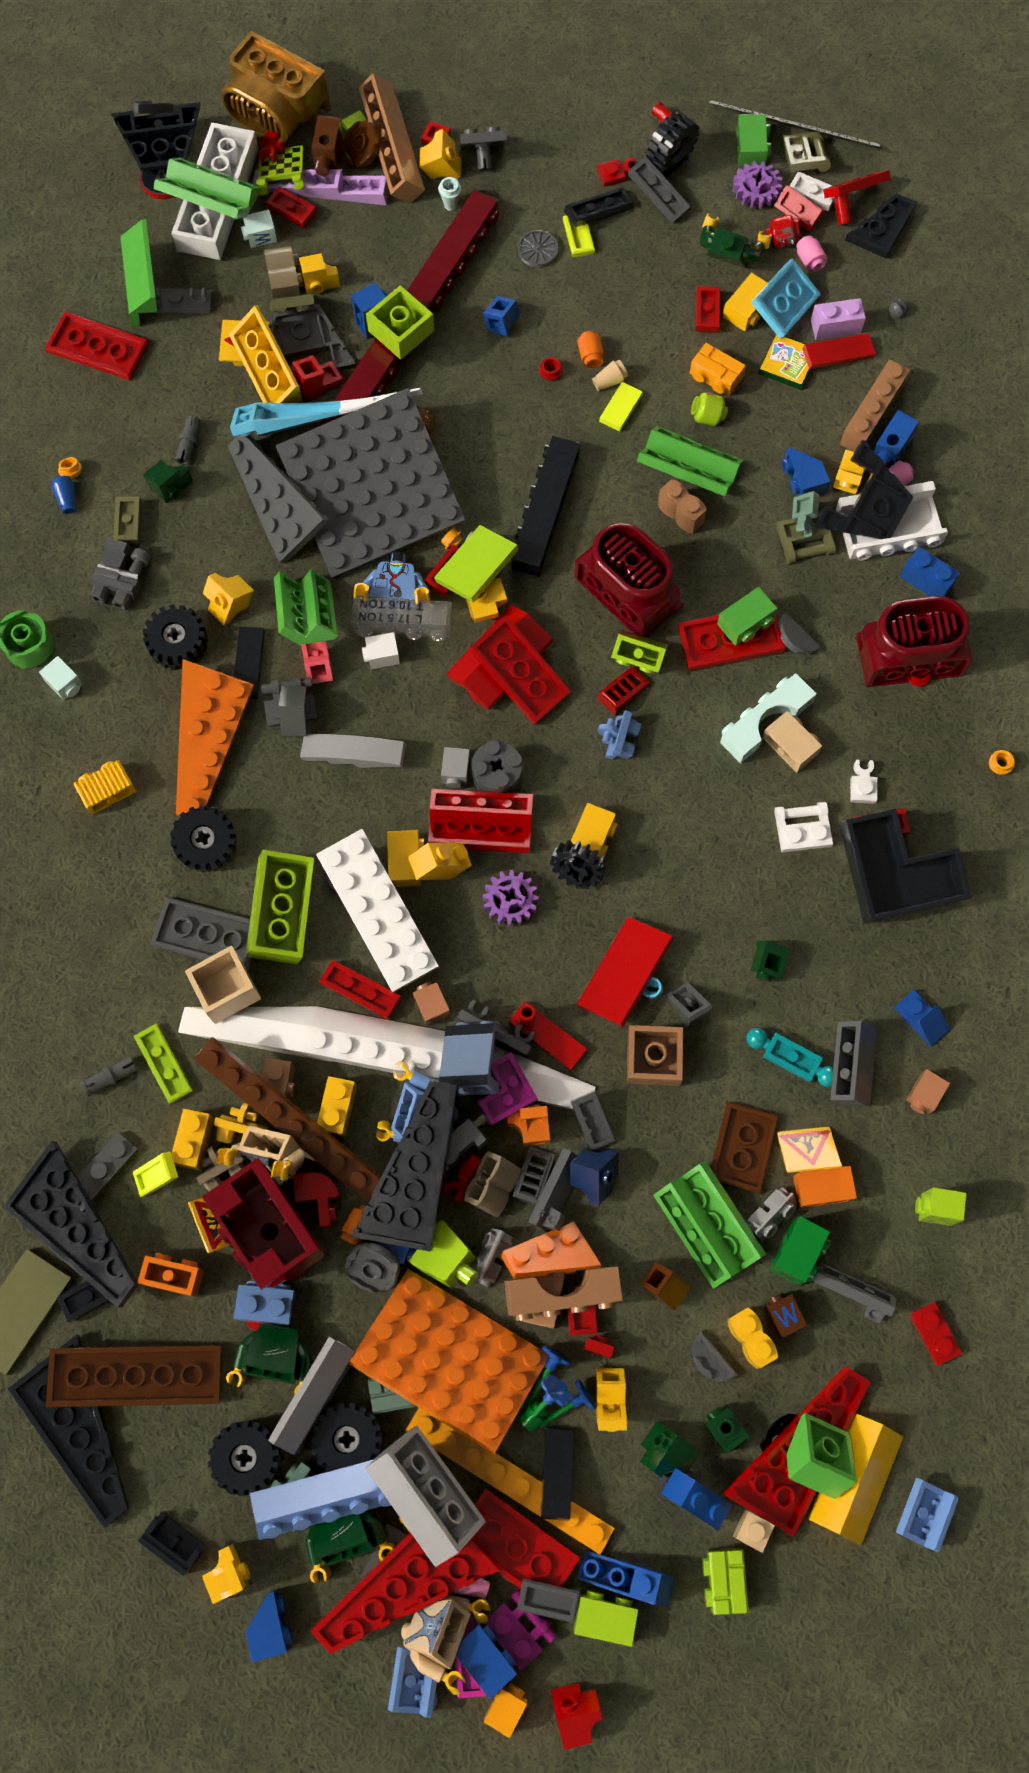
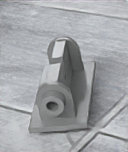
M783 1187L780 1190L776 1189L764 1202V1205L770 1209L768 1213L759 1207L747 1219L748 1227L753 1234L755 1232L761 1243L765 1238H771L776 1233L780 1222L784 1218H790L796 1210L797 1201L792 1192L789 1194Z
M491 1228L490 1232L484 1236L482 1249L470 1266L479 1273L476 1279L477 1282L488 1288L491 1283H495L502 1268L501 1265L494 1262L495 1258L497 1257L503 1261L501 1257L502 1251L511 1248L513 1245L511 1243L512 1236L494 1228Z

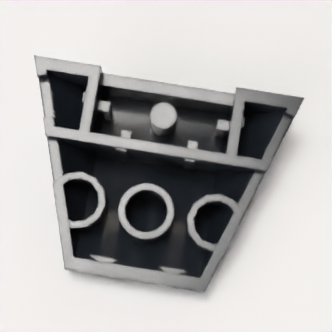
M200 102L178 105V111L136 117L134 111L111 113L138 167L141 171L167 168L169 159L181 158L187 160L201 104Z

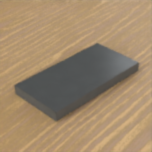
M166 897L150 946L205 960L232 945L248 972H250L254 958L246 957L250 926L249 918Z

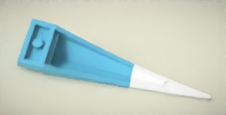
M421 388L410 390L412 397L422 395ZM395 393L361 399L319 403L257 402L235 408L230 429L233 436L240 434L241 436H248L254 431L257 432V435L265 436L349 414Z

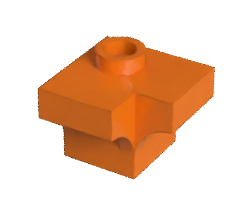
M529 1105L507 1117L508 1127L516 1128L521 1133L523 1147L550 1144L547 1106Z

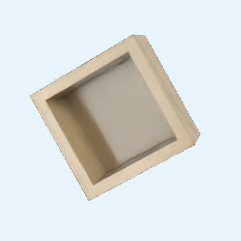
M232 945L185 970L205 1013L214 1024L262 999L243 961Z

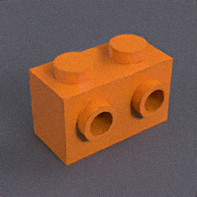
M156 1253L155 1258L145 1256L138 1284L197 1298L204 1270L197 1268V1262L182 1259L181 1264L171 1262L172 1256Z

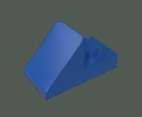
M915 990L910 992L894 1007L930 1047L950 1030L940 1008L937 1005L931 1008Z

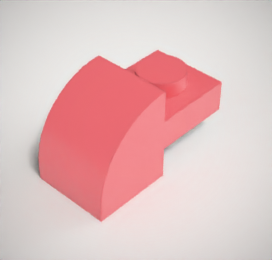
M326 641L301 645L307 678L311 677L312 684L333 681Z

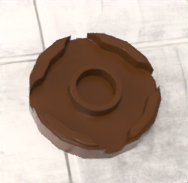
M364 120L363 122H355L348 129L343 140L345 146L342 149L345 161L355 168H364L375 160L381 145V134L377 126L368 120Z

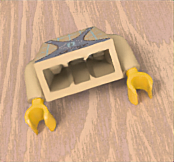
M248 1126L240 1143L233 1145L231 1149L220 1148L218 1150L217 1164L234 1165V1157L246 1156L252 1162L259 1158L272 1172L271 1177L278 1176L281 1177L282 1181L288 1179V1176H294L296 1171L303 1165L305 1153L291 1135Z
M448 1594L447 1597L415 1612L412 1621L403 1625L401 1635L404 1639V1647L411 1651L410 1658L418 1671L439 1683L442 1680L451 1693L459 1695L461 1694L460 1691L452 1687V1683L457 1679L464 1683L466 1681L459 1672H445L446 1668L451 1669L471 1615L470 1613L474 1614L475 1620L478 1623L483 1624L488 1622L487 1615L478 1612L480 1610L490 1611V1607L484 1599H478L474 1603H469L470 1599Z

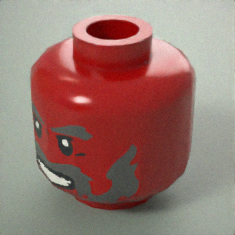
M792 215L773 218L770 222V228L766 229L767 236L772 234L771 242H773L774 247L777 249L795 245L797 238L801 237L798 219H794Z

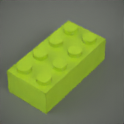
M262 850L257 864L246 957L296 965L302 959L314 858Z

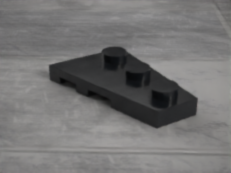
M897 193L894 194L877 209L876 213L870 218L863 220L857 229L851 230L846 235L845 241L883 258H887L915 209L917 202Z

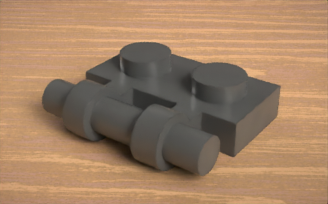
M298 676L293 677V680L279 682L278 680H273L270 684L261 685L262 694L272 693L274 699L264 701L268 727L280 725L278 706L281 686L312 687L311 677L301 679ZM307 694V721L316 720L317 712L314 695Z

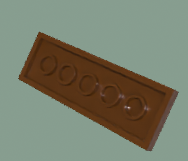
M221 1345L50 1348L46 1407L220 1404Z

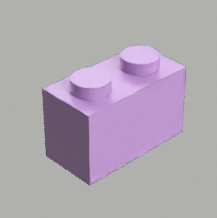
M861 298L817 304L814 306L811 317L815 340L861 334L865 322Z

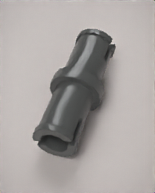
M191 415L186 417L183 433L178 438L180 444L175 457V461L178 464H181L182 459L184 460V465L190 464L193 448L197 446L198 440L196 437L201 424V420L197 417H194V421H192Z
M128 1056L109 1068L105 1066L102 1068L103 1071L81 1081L85 1088L95 1083V1085L85 1089L88 1096L109 1085L114 1086L117 1084L116 1081L133 1072H137L134 1064L124 1069V1067L133 1063L131 1057Z

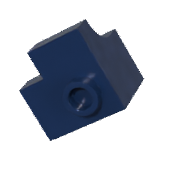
M611 1149L599 1153L582 1150L570 1162V1185L583 1190L588 1196L589 1203L599 1206L612 1193V1181L618 1176L619 1152Z

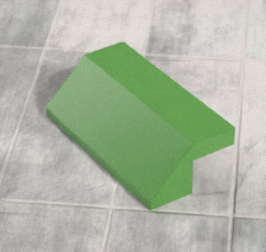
M181 158L169 159L166 178L155 179L154 189L236 219L247 217L261 191L259 186Z
M146 219L140 220L120 236L131 328L140 327L139 313L157 312Z
M659 426L651 430L646 448L639 453L637 459L639 463L722 496H726L729 493L744 461Z
M311 569L300 583L279 571L274 577L279 634L299 645L336 639L338 634L331 581Z
M706 1161L698 1164L653 1195L713 1289L766 1255Z

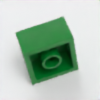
M801 1216L797 1217L791 1222L769 1271L797 1286L808 1283L809 1280L812 1281L819 1268L815 1263L821 1255H825L831 1243L827 1239L830 1231Z

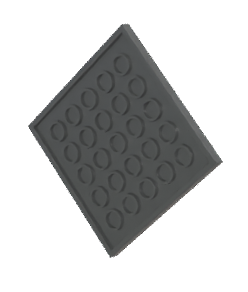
M409 388L276 445L289 478L304 492V496L318 507L317 510L322 515H326L330 520L314 537L332 579L466 522Z

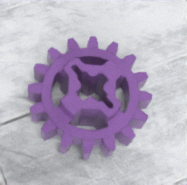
M753 161L752 166L745 163L744 168H738L737 175H734L733 192L736 193V199L742 198V205L750 203V208H753L756 204L762 209L764 203L767 206H771L772 200L777 201L778 195L781 194L782 177H778L779 170L772 171V164L765 167L764 161L760 165Z
M510 870L509 876H505L501 871L500 879L492 876V886L486 884L485 891L488 893L483 894V901L487 902L484 904L485 911L491 910L489 918L493 919L497 916L498 924L501 925L505 920L508 927H511L512 921H516L520 926L521 918L523 917L529 921L531 919L529 911L536 912L537 909L532 903H538L539 896L534 895L537 893V887H530L532 879L523 880L522 872L518 876H514L513 870ZM521 888L526 891L528 899L521 895ZM511 894L515 895V899H511L510 902L506 901V897H510ZM493 897L500 901V909L494 904ZM520 910V911L517 912V913H512V914H510V912H512V911Z

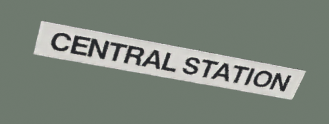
M712 100L709 102L750 114H762ZM766 115V118L877 147L880 146V144Z

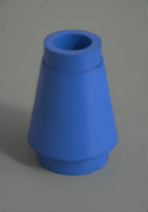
M69 476L54 478L51 489L62 509V513L75 512L77 510L75 482Z

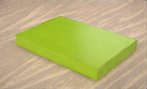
M479 525L434 578L438 584L474 603L519 550L518 546Z

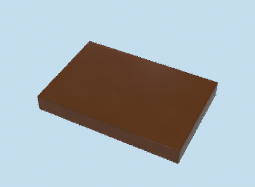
M731 1102L726 1103L711 1164V1170L720 1184L761 1194L779 1120L778 1115Z

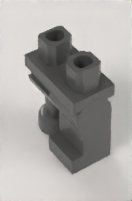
M107 537L100 563L90 579L93 584L91 597L94 602L105 604L108 595L115 596L112 601L114 607L126 611L131 601L136 602L138 599V594L142 588L139 577L143 566L149 565L152 556L147 551L135 548L131 553L127 543ZM131 558L133 563L129 571L125 570Z
M470 1119L451 1133L444 1179L451 1175L450 1169L459 1166L461 1156L471 1146L479 1150L487 1144V1139Z

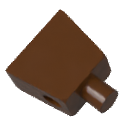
M318 115L312 143L314 167L318 175L327 176L330 169H339L343 156L342 149H344L341 120L338 117ZM327 137H329L330 142L326 145Z

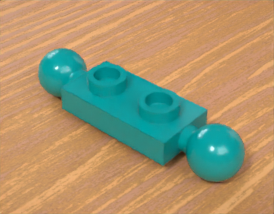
M754 1028L748 1032L746 1040L751 1048L766 1049L763 1055L764 1059L809 1083L815 1075L822 1086L832 1087L833 1067H820L819 1065L823 1058L776 1032L771 1040L768 1039L766 1032L760 1028Z

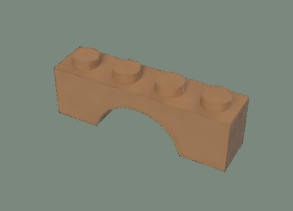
M889 359L845 428L840 442L841 446L855 452L860 441L864 440L869 443L890 404L894 403L903 389L910 369Z
M618 1266L586 1270L580 1286L565 1296H553L547 1293L534 1277L504 1281L508 1315L516 1316V1321L533 1319L532 1313L543 1312L544 1317L561 1315L560 1309L571 1308V1313L588 1311L589 1305L598 1304L599 1309L615 1307V1302L623 1301Z

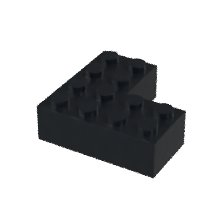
M896 808L846 819L839 824L864 924L972 898L959 848L909 859Z

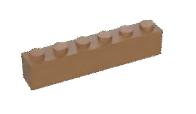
M372 73L360 85L359 91L368 121L377 126L381 134V145L378 154L388 188L392 196L406 203H412L425 191L402 113L393 84Z

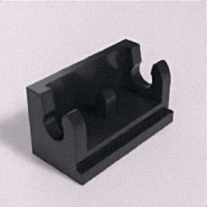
M161 1512L159 1516L153 1519L138 1540L140 1544L182 1576L190 1573L208 1547L164 1512Z

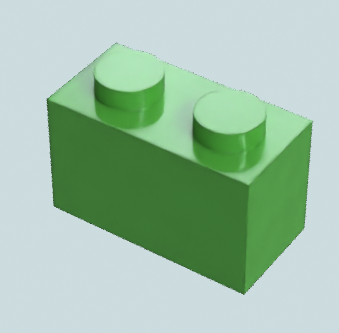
M738 115L736 127L738 166H744L745 163L752 166L753 161L757 165H760L762 161L766 164L767 157L771 156V143H767V139L770 136V124H766V115Z
M757 587L721 612L717 625L736 646L742 641L746 643L751 640L759 629H767L775 621L777 607Z

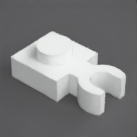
M860 760L855 761L854 771L858 776L851 777V802L876 804L877 777H870L874 769L873 760H869L868 769L860 767Z

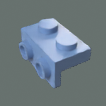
M247 1281V1285L238 1286L233 1318L240 1321L290 1326L296 1293L294 1290H290L291 1286L280 1284L275 1288H264L261 1290L256 1281Z
M916 1478L896 1533L935 1552H939L959 1498L924 1480Z
M397 1646L388 1710L397 1713L420 1714L426 1718H431L433 1709L437 1704V1681L418 1671L410 1658L411 1651L405 1647Z

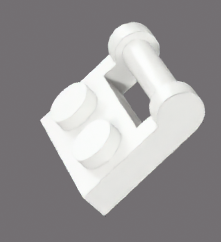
M818 802L814 806L788 809L775 807L774 812L781 853L832 847L833 841L826 802ZM819 816L818 822L786 825L785 819Z

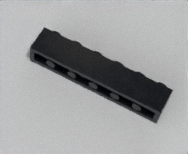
M552 436L550 444L545 445L542 456L545 460L543 465H538L536 472L537 484H532L530 489V505H525L522 519H525L523 526L519 525L516 531L515 539L518 540L517 546L519 550L510 560L512 570L540 577L579 457L580 442Z

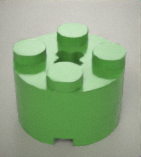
M18 610L8 614L1 620L0 647L13 664L22 669L31 668L42 664L52 655L54 650L53 637L39 615Z

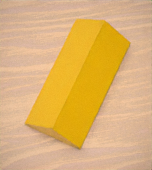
M255 305L229 333V336L263 403L301 402L302 397L299 385L259 306Z
M855 1413L846 1432L850 1433L857 1483L836 1499L818 1492L808 1519L862 1545L903 1436L881 1423Z

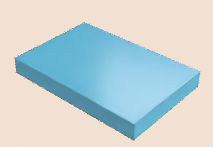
M792 258L778 271L751 303L777 336L782 338L821 294Z

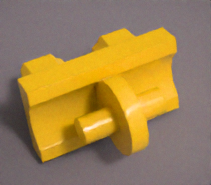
M245 1102L242 1104L241 1109L232 1107L230 1110V1115L237 1116L238 1118L222 1114L220 1118L215 1117L214 1126H218L216 1140L224 1143H231L233 1141L235 1131L243 1133L244 1137L248 1126L266 1130L268 1128L267 1126L247 1121L256 1122L258 1114L250 1112V1106Z

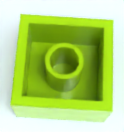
M401 285L366 313L368 331L400 360L435 331L433 313Z

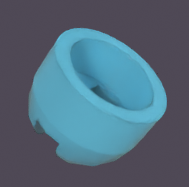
M652 977L647 986L659 989L658 992L647 991L646 987L643 994L649 999H656L661 996L663 986L657 978Z

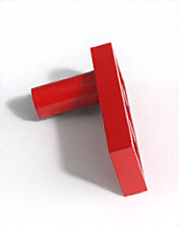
M890 170L874 172L823 189L825 198L834 197L838 225L852 222L848 193L891 180Z
M524 1002L509 1020V1024L514 1028L519 1024L522 1025L521 1033L526 1037L530 1035L531 1031L535 1032L533 1042L570 1071L587 1051L584 1046L527 1002Z

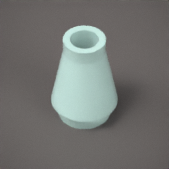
M446 177L441 181L438 190L444 207L451 211L457 208L461 185L455 178Z

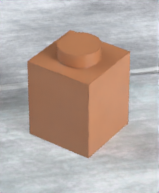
M430 982L424 983L416 988L417 991L413 992L414 999L426 1026L451 1016L437 982L434 984Z
M926 1069L921 1073L906 1100L911 1103L910 1107L916 1112L930 1114L936 1109L950 1083Z

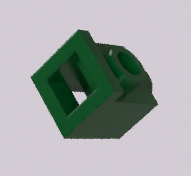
M757 941V950L750 971L757 973V979L771 982L772 978L782 979L790 949L770 941ZM768 959L769 965L765 967L766 960Z
M718 1406L706 1415L709 1421L704 1426L724 1453H729L749 1437L728 1407L722 1410ZM724 1422L729 1423L731 1427L730 1432L724 1434L720 1428Z

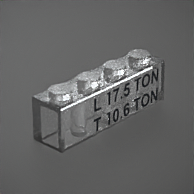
M356 597L353 600L351 621L353 633H357L361 637H370L372 634L381 635L394 632L395 637L406 636L412 640L420 639V637H430L432 640L442 641L445 638H451L452 602L430 601V603H427L426 600H421L418 604H415V600L368 597V601H365L364 597Z

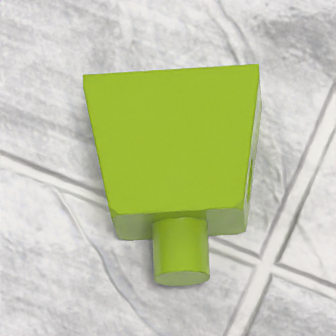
M442 1219L437 1224L433 1251L417 1249L409 1259V1262L419 1271L451 1288L454 1287L459 1279L467 1286H471L479 1275L477 1271L470 1267L476 1257Z

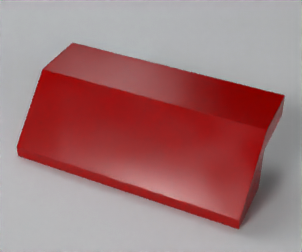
M512 605L484 632L485 634L506 615L540 655L554 641L528 613ZM469 650L446 673L449 680L464 687L474 702L488 710H491L506 693Z
M432 789L429 808L430 826L428 843H463L466 850L530 853L533 794Z

